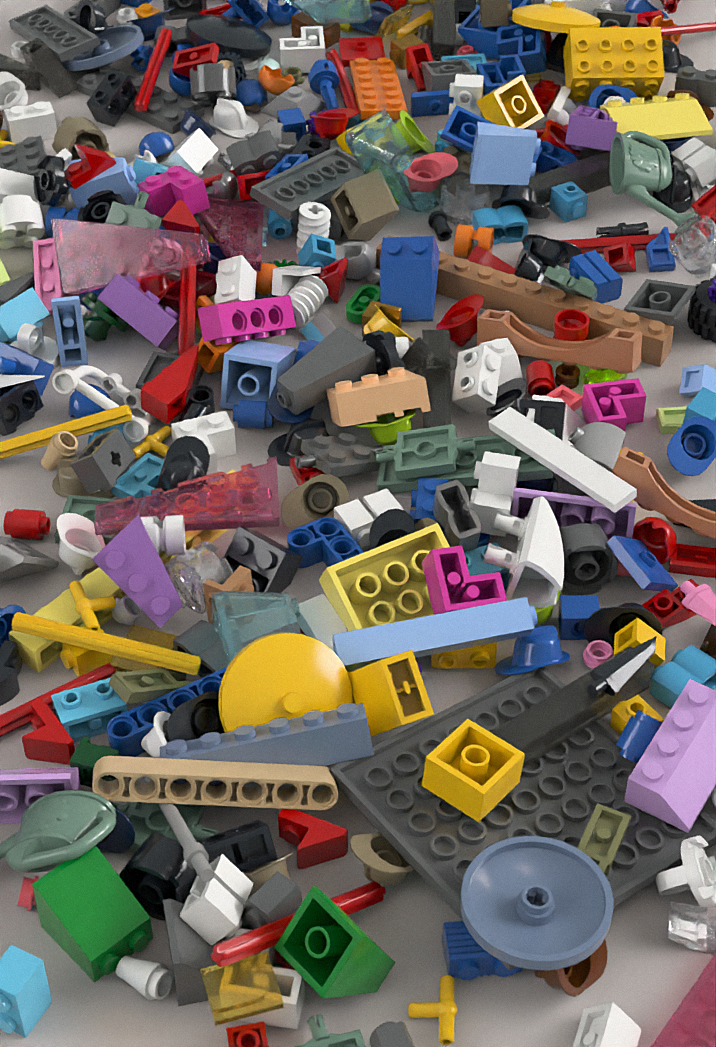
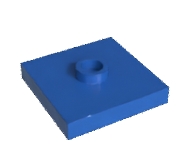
M614 535L607 542L611 551L642 589L661 592L666 588L672 592L678 587V584L642 540Z

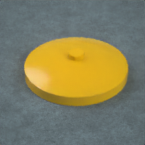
M552 1V4H532L517 7L512 10L511 18L513 22L526 27L559 33H568L570 28H600L601 20L582 10L565 6V2Z
M274 633L258 638L245 646L227 667L221 681L218 696L219 715L225 733L234 731L243 725L255 727L268 724L276 718L292 719L301 717L309 711L318 710L325 712L337 709L340 705L346 703H353L350 678L338 656L322 642L297 633Z

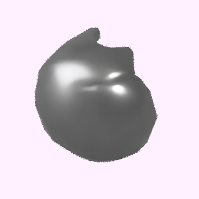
M224 171L221 180L212 183L215 188L212 193L207 192L209 204L217 207L227 206L236 197L238 190L237 179L233 173Z

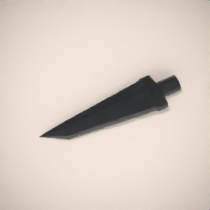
M656 636L606 664L594 668L590 672L594 682L587 687L588 694L594 698L602 692H606L612 697L617 695L620 689L655 653Z

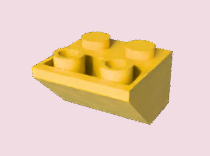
M413 650L379 660L348 673L354 702L356 705L362 703L364 705L371 737L434 715Z

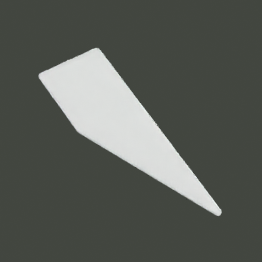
M0 375V388L45 376Z

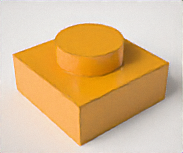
M149 3L142 4L134 9L138 19L161 12V10Z

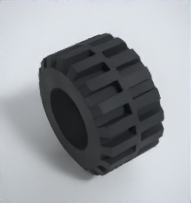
M710 278V280H703L701 284L695 285L696 291L690 298L687 322H689V328L693 329V333L701 335V338L705 340L709 339L712 342H716V303L711 301L708 296V287L713 284L712 280L715 278Z

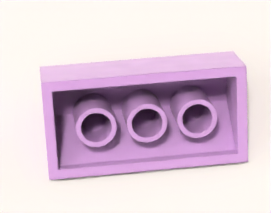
M514 487L512 515L517 518L524 519L527 517L534 498L542 496L549 503L559 527L580 523L598 524L605 532L608 540L614 535L632 538L637 503L629 502L614 513L592 497Z
M689 679L629 776L624 802L689 833L716 787V691Z
M78 767L0 769V824H21V818L26 809L34 801L45 795L65 790H82Z

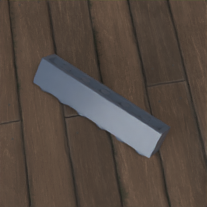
M346 703L340 705L337 709L325 712L318 710L309 711L301 717L292 719L276 718L268 724L255 727L243 725L231 732L222 734L211 732L204 734L198 739L189 741L174 740L167 743L166 746L160 747V758L313 766H326L374 755L363 703L357 705ZM180 778L174 780L173 782L175 784L180 785L188 781L186 779ZM214 780L209 782V785L219 786L223 782Z

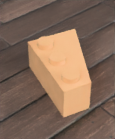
M404 367L389 369L388 374L382 376L368 374L361 377L362 381L354 383L349 380L335 383V388L326 390L332 422L340 427L377 421V417L392 413L395 414V417L404 416V410L413 408L421 409L422 413L431 411L425 377L404 370Z

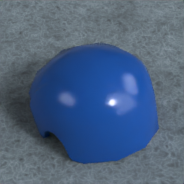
M278 0L267 1V13L270 20L278 25L291 24V17L300 12L299 8L290 5L288 1L284 5H279Z
M170 68L168 78L170 88L180 96H191L190 77L176 73Z
M244 79L236 85L237 97L233 100L239 101L243 106H252V104L256 103L261 107L264 100L268 102L267 91L258 80Z
M152 132L140 141L138 150L140 156H144V151L148 150L156 158L173 151L174 144L169 135L163 132Z
M89 384L111 400L109 394L101 387ZM76 389L69 398L70 417L74 415L78 419L105 411V409Z

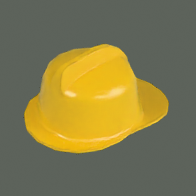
M374 304L378 310L364 326L363 332L365 335L377 330H381L384 333L392 332L395 337H408V341L422 348L418 342L392 323Z

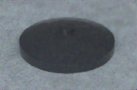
M203 14L192 16L186 22L185 33L192 41L201 46L216 43L219 47V53L225 54V52H229L231 55L233 52L236 53V56L256 58L265 56L270 52L272 45L271 37L258 27L237 18Z

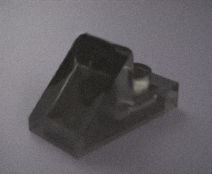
M420 337L414 341L401 358L405 364V370L425 377L426 380L452 371L457 366V359L443 345L431 349Z

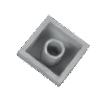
M593 422L582 428L576 427L568 437V441L573 444V446L570 445L571 447L612 472L626 432L610 423ZM562 478L563 485L570 495L584 496L586 494Z

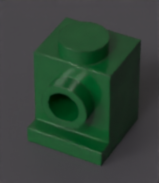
M83 736L69 761L70 768L78 767L81 785L92 788L95 763L104 756H119V751L106 745L91 744L90 737ZM105 775L101 777L105 781H113L117 779L112 775Z

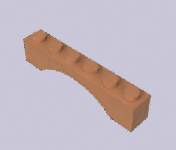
M487 309L477 318V346L483 342L508 338L517 352L518 358L529 356L546 362L551 360L561 361L564 365L568 366L577 364L587 365L590 369L594 370L606 368L615 370L619 374L632 373L641 363L642 332L615 328L607 334L591 340L562 341L534 331L511 312Z
M624 446L611 473L637 489V497L633 500L645 510H655L665 515L666 519L672 523H682L692 528L696 534L702 537L716 539V512L697 506L682 497L660 475L651 458Z

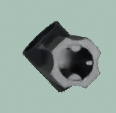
M207 385L192 387L188 393L189 401L178 422L215 413L213 389Z

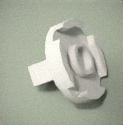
M29 323L23 324L19 329L17 341L10 344L55 365L53 369L60 362L58 344L55 340L43 336L42 329Z
M695 836L682 841L681 858L683 865L657 874L656 885L659 895H673L691 890L703 909L716 908V859L714 856L707 858L703 847L708 846L705 839L701 836Z

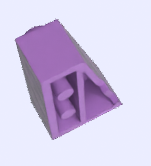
M579 106L570 114L565 144H571V148L576 150H585V147L610 151L612 140L616 133L617 122L613 121L612 117H608L609 114L603 109Z
M116 273L97 299L155 346L165 351L179 334V314L169 306L164 309L158 304L160 299L149 290L145 293L139 288L140 283L129 274L123 277Z
M139 514L92 559L159 627H162L183 606V602Z

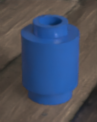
M240 400L239 405H234L233 422H238V428L265 429L266 427H273L274 417L267 409V401Z
M638 710L635 717H630L616 743L617 746L622 748L619 755L637 764L662 725V722Z

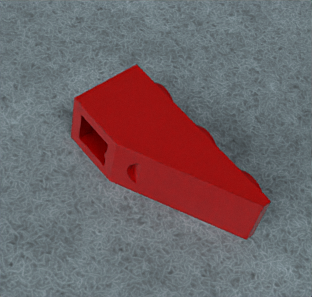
M195 344L187 352H183L176 361L164 367L160 374L143 385L141 388V409L165 424L170 423L183 412L189 399V390L193 386L198 369V345Z

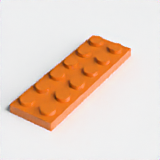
M357 58L355 61H350L349 70L360 119L369 120L381 113L384 119H400L399 112L401 110L407 112V107L394 61L388 58H378L377 60L370 61L366 58Z

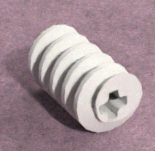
M307 202L300 206L298 239L296 241L298 247L296 249L297 254L311 233L328 238L331 213L326 206L316 202Z
M306 275L302 277L287 294L291 297L296 327L290 329H301L328 296L326 284L317 276Z

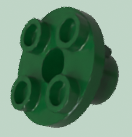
M89 291L82 299L92 309L87 317H83L85 336L96 342L101 341V339L105 341L108 335L107 332L112 325L125 333L129 324L98 300L97 295Z

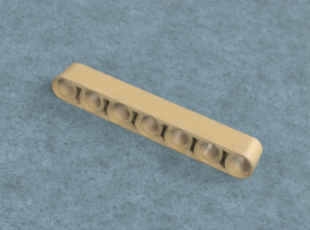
M104 756L95 763L93 768V792L103 796L108 801L328 810L338 800L336 781L330 769L324 766ZM105 775H112L117 779L113 781H105L101 777ZM141 777H149L152 779V781L142 783L139 782L137 779ZM182 778L188 782L179 785L173 781ZM214 780L223 782L219 786L209 785V782ZM248 782L258 783L257 786L252 788L244 786ZM283 784H293L289 789L279 788ZM320 785L328 786L327 789L323 791L314 790L316 787Z

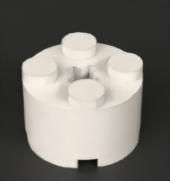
M28 195L4 197L3 202L0 203V248L9 249L23 245L32 248L33 241L39 240L45 233L39 201L37 199L36 202L32 201V197Z

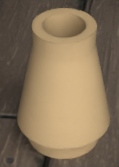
M68 431L55 433L50 440L44 457L41 459L42 466L48 471H54L58 467L59 460L74 456L77 453L78 447L76 437Z

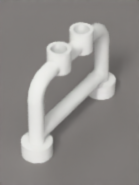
M82 365L74 370L63 369L54 375L52 380L53 387L61 394H67L76 389L105 410L119 407L118 404L81 380L84 376H88L101 383V388L105 392H114L123 398L124 404L128 405L129 408H137L142 411L146 416L139 418L132 415V420L125 422L123 426V434L131 442H139L146 437L148 427L157 420L156 417L141 409V389L129 390L122 385V378L117 373L107 375L96 367Z

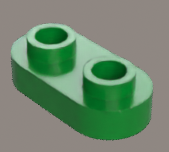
M373 284L360 286L346 304V318L353 323L362 324V315L371 301L381 303L380 287Z

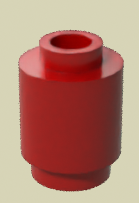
M539 360L530 363L526 367L527 390L531 396H545L555 389L551 364Z
M28 509L7 511L3 524L5 535H11L15 539L40 541L43 540L45 535L49 534L51 526L50 518L46 517L45 511Z

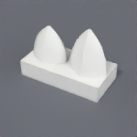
M564 85L562 86L542 126L546 127L548 120H553L560 125L569 123V114L577 109L574 102L567 98L571 89Z

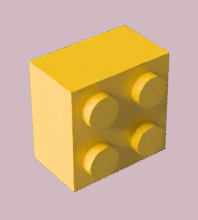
M523 74L504 83L476 101L484 118L496 125L525 129L544 116Z
M467 719L426 756L422 786L475 821L480 822L520 782L525 753Z

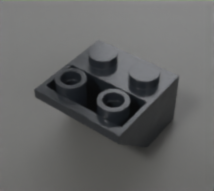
M239 526L212 581L222 585L240 565L251 569L255 607L263 609L291 584L303 557L256 530Z

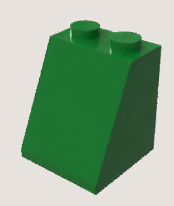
M96 845L85 854L61 863L32 884L41 927L94 983L104 975L113 973L124 956H131L142 951L153 939L150 916Z
M317 886L311 887L274 947L323 999L375 993L395 964Z

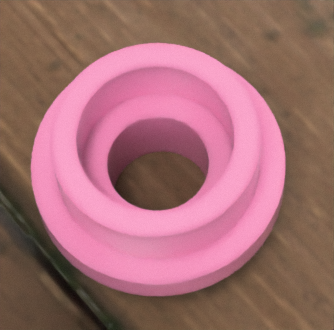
M595 640L590 642L584 649L582 659L586 666L594 669L615 659L609 643Z

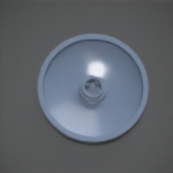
M120 25L106 28V30L96 35L99 38L100 46L95 47L92 52L81 53L75 56L72 61H59L63 69L70 71L88 70L110 65L127 56L143 43L144 37L141 28L135 25Z
M541 836L513 837L499 841L483 850L475 857L465 872L460 897L462 918L474 940L497 959L516 967L531 970L565 968L586 959L594 953L608 934L614 904L608 879L596 862L584 852L568 843Z

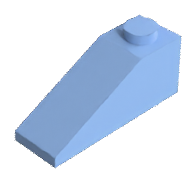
M79 296L51 299L61 367L87 365V347Z

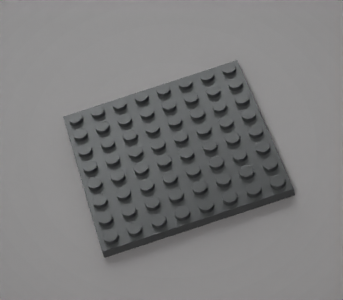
M546 667L523 674L512 675L374 745V755L344 761L330 768L337 787L463 922L460 908L462 881L467 868L478 854L499 841L519 836L553 838L577 848L597 803L631 816L629 826L608 874H605L613 894V907L655 882L658 873L683 865L681 858V844L683 840L701 836L708 844V846L703 847L704 851L716 844V822L703 810L700 812L689 833L624 802L628 778L637 764L619 755L622 748L617 746L616 743L621 735ZM467 719L525 753L520 782L480 822L475 821L422 786L426 756ZM499 960L509 971L516 967Z

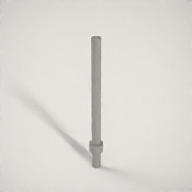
M143 777L146 783L152 781L149 777ZM158 803L184 849L183 857L191 869H195L201 881L208 882L212 880L214 871L208 863V853L202 844L196 842L175 804Z

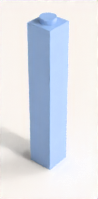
M527 597L337 633L333 634L332 644L334 653L341 660L346 671H351L409 650H413L414 656L417 658L530 636L534 630V625H537V614L534 606H529Z

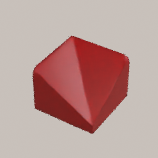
M628 242L604 248L605 261L616 272L636 271L635 250Z

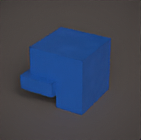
M518 54L500 56V64L499 62L478 63L476 67L477 75L484 76L483 96L522 74L526 80V71Z

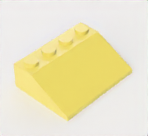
M689 93L675 94V98L657 95L653 96V100L644 101V98L637 97L631 98L630 102L622 103V100L607 101L608 104L600 105V109H603L609 114L608 117H612L613 121L617 122L616 133L624 134L629 131H639L659 140L713 134V129L698 100L690 97Z
M436 523L327 567L319 578V582L329 602L349 631L434 615L422 561L432 549L450 546L439 524Z

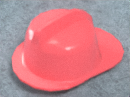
M444 152L430 153L417 159L409 160L402 165V171L407 176L409 191L412 193L434 191L439 186L442 178L450 176L458 169L457 159L453 155Z

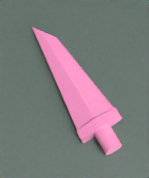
M690 581L683 582L680 590L686 597L682 600V605L716 626V595L711 587L706 583L695 587Z

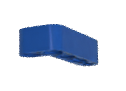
M332 517L320 518L291 530L287 535V548L303 557L299 568H307L322 561L329 567L364 553L343 525Z

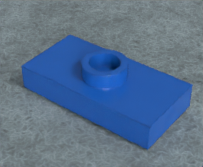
M450 90L411 93V116L422 117L449 114V105L453 103L454 97H449Z

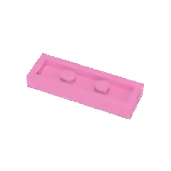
M58 237L33 241L35 292L50 315L53 314L51 299L64 297L61 241Z

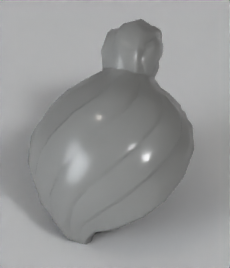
M270 119L263 125L260 132L271 131L280 155L283 158L286 154H291L298 144L296 133L283 132L282 123H275ZM255 133L246 134L245 138L249 139Z
M357 241L344 243L340 246L335 245L336 260L334 262L344 257L349 261L347 278H367L374 285L380 284V270L376 268L377 257L372 247Z

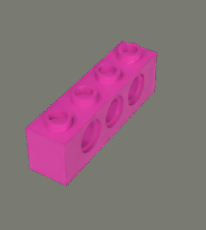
M290 295L198 308L203 341L215 340L216 345L231 343L232 337L234 342L250 340V335H252L253 340L269 337L268 332H270V337L285 335V329L296 327Z

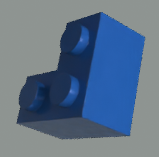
M520 24L497 28V47L501 56L518 54L526 75L546 72L547 38L544 30Z

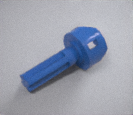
M317 60L308 74L312 91L322 95L326 111L338 109L340 107L334 91L339 85V75L336 67L330 60Z

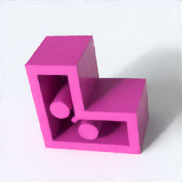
M181 165L172 166L166 172L149 176L145 181L138 183L139 191L149 194L144 209L158 217L167 214L174 204L182 199L192 215L210 208L204 180Z
M639 378L586 384L583 388L581 412L586 424L593 422L610 423L625 432L626 424L643 422L646 394Z
M463 546L432 549L422 561L434 615L507 601L500 572L469 576Z

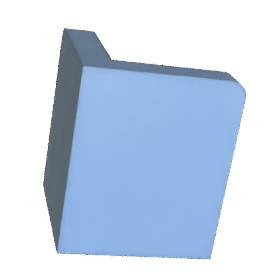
M705 364L683 367L679 394L686 397L696 396L703 387L716 393V369Z

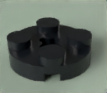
M43 155L37 162L36 168L40 170L39 176H34L33 188L36 199L39 202H43L41 205L55 206L59 202L61 195H66L68 191V181L65 180L64 176L65 161L63 157Z
M377 330L363 337L362 341H366V344L375 350L377 373L375 374L382 376L388 374L389 369L404 367L405 370V364L399 358L396 339L392 332L384 333L381 330Z

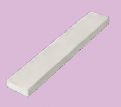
M507 408L488 421L490 430L614 513L637 497L636 488L513 408Z

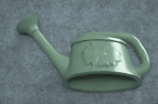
M643 132L615 133L611 144L609 161L610 182L613 193L615 195L627 193L671 219L677 225L679 235L681 237L684 236L694 222L696 213H677L647 192H661L671 183L673 173L668 147L664 142Z
M65 790L45 795L34 801L26 809L21 818L19 831L0 843V859L6 856L7 863L15 871L38 873L52 870L63 862L73 860L85 854L103 840L116 825L117 814L115 808L103 796L88 791Z

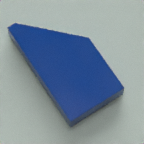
M664 227L659 235L646 246L645 253L649 272L674 271L676 264L668 227Z

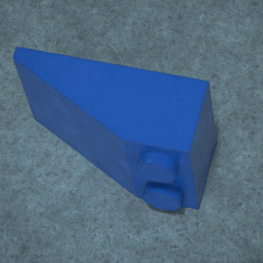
M434 236L385 237L382 239L380 299L381 303L397 306L402 309V322H427L434 319L440 251Z

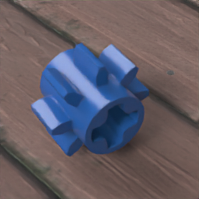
M140 45L130 54L134 58L131 65H134L138 72L146 71L153 52L151 45Z

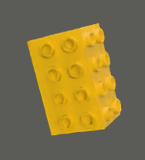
M661 27L569 29L563 50L565 86L571 89L567 98L574 101L589 99L596 87L606 84L631 89L637 97L644 98V101L651 100L653 96H657L665 77Z

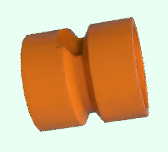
M458 224L454 240V256L468 258L476 247L474 246V239L479 240L478 246L492 254L494 228L479 227L477 230H474L473 226Z

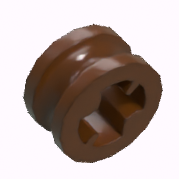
M561 364L556 368L555 384L558 387L563 384L569 389H573L579 385L580 369L576 365L568 366Z

